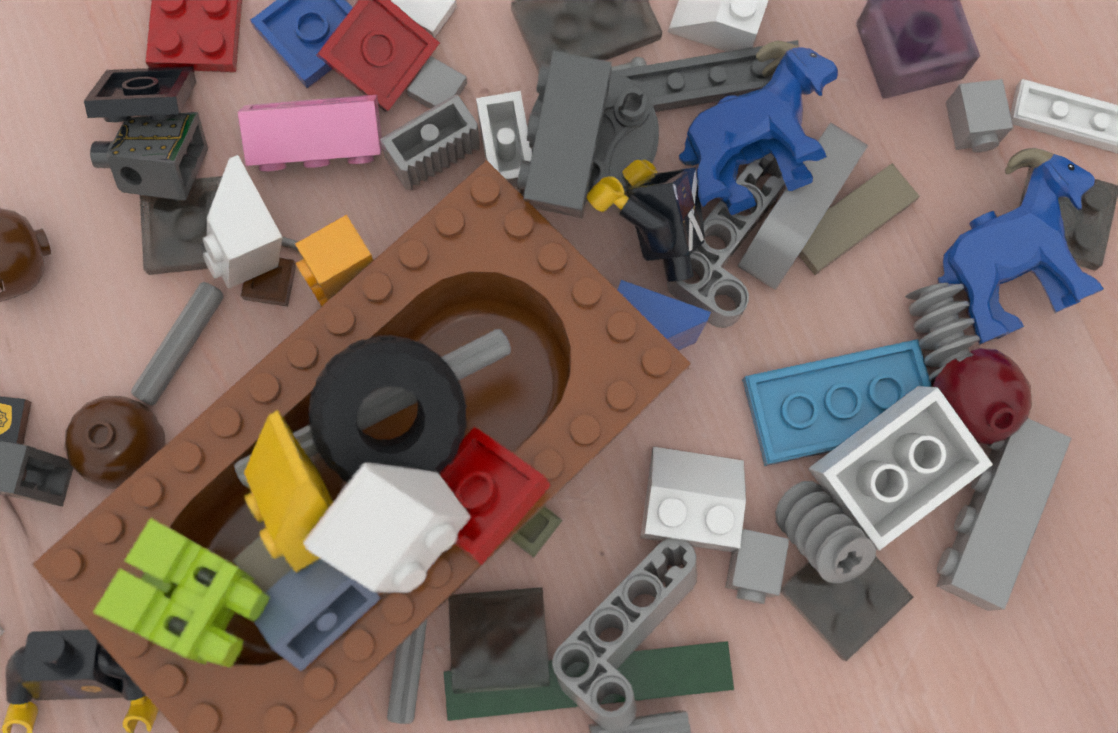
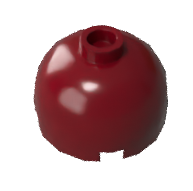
M979 348L970 351L973 356L966 357L960 362L955 358L947 363L936 377L933 387L939 388L978 444L1000 442L1018 432L1028 419L1032 407L1031 385L1020 367L1009 356L996 349Z

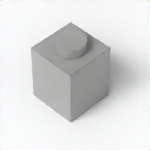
M1003 79L959 84L946 101L956 150L972 148L973 152L992 150L998 147L999 143L1013 129Z
M742 529L741 546L731 553L725 588L737 590V599L759 604L765 603L766 596H780L789 539Z

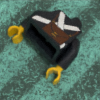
M634 160L622 172L625 179L632 186L627 189L628 197L624 195V188L615 177H604L592 187V190L587 193L589 203L600 212L606 211L613 204L621 209L619 215L635 225L642 256L645 261L663 259L666 281H682L694 276L690 255L705 240L701 202L698 197L696 167L658 173L650 161Z

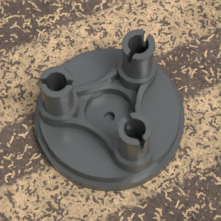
M612 70L588 192L602 178L611 176L619 180L624 188V193H626L627 189L632 186L623 176V170L634 160H648L653 163L658 147L659 126L651 101L634 81ZM539 96L531 113H541L543 102L538 101Z

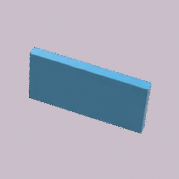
M918 339L748 375L742 379L764 466L831 452L917 386L932 387Z

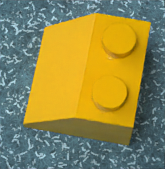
M277 410L268 415L245 468L244 475L252 491L245 496V500L259 523L265 522L267 528L259 533L271 556L274 559L283 556L293 570L297 572L320 559L308 551L304 541L330 509L334 501L320 472Z

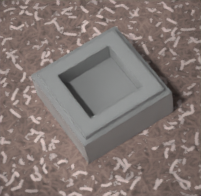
M430 56L407 89L408 96L431 109L455 94L459 96L467 85V76Z

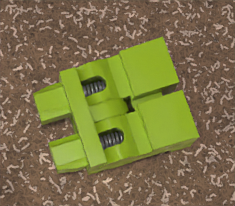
M150 518L125 559V562L144 571L143 576L140 579L119 569L93 613L185 658L204 665L208 661L230 668L242 649L243 641L225 632L227 625L235 612L256 621L268 604L270 596L254 584V578L246 572Z

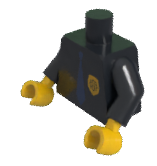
M90 630L30 632L27 636L26 646L20 647L10 657L6 665V699L11 704L6 712L1 730L2 733H11L13 724L24 725L27 728V733H32L38 714L37 706L30 702L32 698L36 701L124 698L131 702L122 722L123 728L128 733L134 732L139 720L145 723L147 731L150 732L159 712V709Z

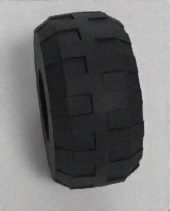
M393 335L377 336L365 340L361 339L350 344L349 347L336 354L326 364L317 378L311 393L309 425L313 441L321 458L329 469L336 472L348 484L364 463L438 472L440 475V472L449 463L451 464L459 452L458 448L462 438L465 436L467 426V406L464 392L457 376L448 363L435 351L409 338ZM384 387H401L413 393L418 402L417 417L411 428L401 436L390 440L375 439L365 434L357 424V412L363 400L375 390Z

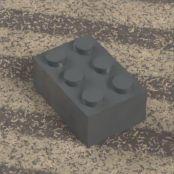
M553 50L551 64H541L536 93H539L538 101L543 102L541 113H531L527 132V141H530L529 148H533L531 162L522 160L517 182V189L520 190V194L524 195L525 202H529L535 209L583 218L611 82L612 62Z

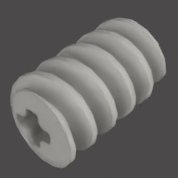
M939 283L917 289L905 296L907 299L916 300L910 305L909 313L912 316L922 317L915 322V331L918 333H929L920 339V348L934 350L924 358V363L929 367H940L930 374V382H935L942 369L953 359L956 358L960 362L966 357L973 356L969 351V347L980 341V337L977 335H964L963 330L975 323L974 318H959L958 315L959 312L970 306L969 302L954 301L953 299L954 295L964 289L963 284Z
M814 481L798 483L790 488L779 501L775 512L777 525L782 532L786 533L789 540L796 545L799 552L807 558L810 565L816 568L822 579L829 583H843L853 580L870 567L876 555V547L873 541L865 537L861 528L854 525L853 520L844 514L842 508L833 502L831 496L825 493L819 484Z

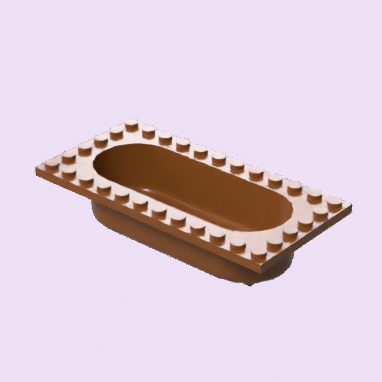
M486 160L32 565L179 733H309L687 369H690L691 363L529 202H525L523 196ZM496 329H500L505 334L511 346L510 354L459 380L467 406L465 436L474 426L543 474L551 486L482 565L457 545L453 544L439 555L427 570L424 581L410 592H377L381 599L302 671H299L270 647L253 620L237 612L234 613L225 632L242 640L243 644L238 657L230 668L208 661L204 665L185 658L93 613L119 569L140 579L143 576L144 571L125 562V559L150 518L238 567L232 560L260 536L259 532L267 527L264 521L261 523L257 521L245 500V496L252 491L250 487L244 486L235 470L236 462L252 454L266 419L271 413L278 410L293 433L309 425L311 393L317 378L326 364L336 354L349 347L350 344L361 339L393 335L422 343L435 351L440 357H443ZM418 402L362 431L375 439L390 440L401 436L411 428L416 419ZM317 453L311 456L310 459L320 472L335 502L348 483L343 481L332 469H329L320 454Z

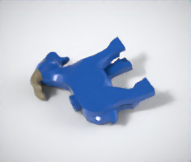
M784 41L770 42L760 48L756 58L759 62L777 58L762 71L764 77L774 74L771 81L762 89L740 96H727L721 99L717 105L699 113L689 126L685 149L679 154V160L689 166L699 164L697 184L698 197L702 207L715 198L721 199L726 204L730 215H735L756 206L753 194L746 187L736 183L739 165L749 164L769 153L777 160L788 191L796 190L813 182V176L803 162L809 160L819 161L827 156L821 144L816 139L806 136L803 131L802 94L809 95L815 91L818 96H822L823 87L836 80L838 76V69L833 61L821 56L810 48L800 47Z
M1038 148L1022 149L1014 154L1007 164L1006 174L1009 175L1020 168H1033L1021 206L999 217L996 216L994 211L975 218L969 223L971 230L961 234L943 254L942 265L944 275L938 278V283L964 285L970 305L968 306L967 313L969 318H974L975 323L972 326L975 335L980 337L979 345L996 337L999 339L1024 327L1022 321L1017 316L1006 312L999 303L1000 284L1012 281L1031 271L1040 281L1054 313L1081 302V299L1094 295L1104 289L1099 281L1080 269L1067 245L1058 198L1067 197L1077 210L1082 209L1081 197L1085 192L1094 187L1095 178L1090 172L1065 157Z

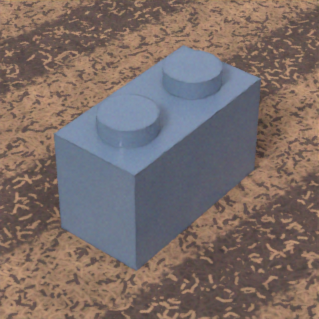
M320 558L297 572L292 568L265 593L270 596V600L261 616L254 622L270 647L299 671H302L379 601L381 597L377 592L371 591Z

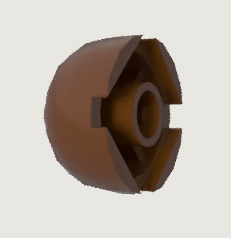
M0 208L1 302L16 298L34 288L40 282L45 270L43 256L51 255V248L43 228L34 230L26 217L13 210Z
M102 396L87 402L72 416L65 431L64 449L70 465L86 481L106 489H117L165 446V433L154 413L146 405L125 396Z

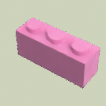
M377 95L244 105L237 112L246 166L259 165L260 171L282 170L286 168V163L303 161V165L306 168L323 167L330 164V159L347 158L349 164L369 163L374 161V155H381L383 149L380 141L382 132Z

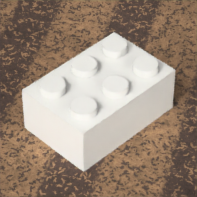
M917 386L808 469L825 493L831 496L833 502L842 508L844 514L853 520L855 526L861 528L865 537L872 540L876 549L880 551L993 464L939 388Z

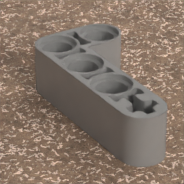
M832 123L829 124L818 140L827 157L819 161H804V164L813 176V182L793 191H788L786 188L738 265L739 268L776 290L868 147L866 143Z
M771 153L749 163L736 180L737 184L746 187L753 194L756 206L749 208L751 215H730L726 204L720 200L703 222L705 238L708 236L720 237L724 241L726 248L721 250L713 249L704 240V243L690 255L692 269L699 275L700 281L695 284H688L683 280L676 282L667 281L669 292L677 300L710 311L707 322L716 327L726 328L735 324L749 302V293L746 286L723 267L774 203L785 185L777 160ZM766 173L771 174L772 176L760 190L756 186L760 176L763 177ZM718 295L731 297L736 305V309L732 311L720 309L716 305L715 297Z
M666 539L658 544L554 653L553 669L564 693L599 726L607 731L617 732L626 729L632 724L637 711L632 686L616 669L682 601L697 582L695 550L685 540ZM681 564L684 565V568H683V569H680V568H679V566H680ZM671 565L672 568L668 571L667 566ZM641 594H649L655 597L654 602L646 607H638L632 604L633 599ZM613 627L623 631L620 638L615 641L605 642L599 639L602 631L607 628ZM575 662H585L589 665V669L581 677L572 678L565 675L567 668ZM611 694L623 696L626 700L620 709L611 712L600 708V704L606 696Z

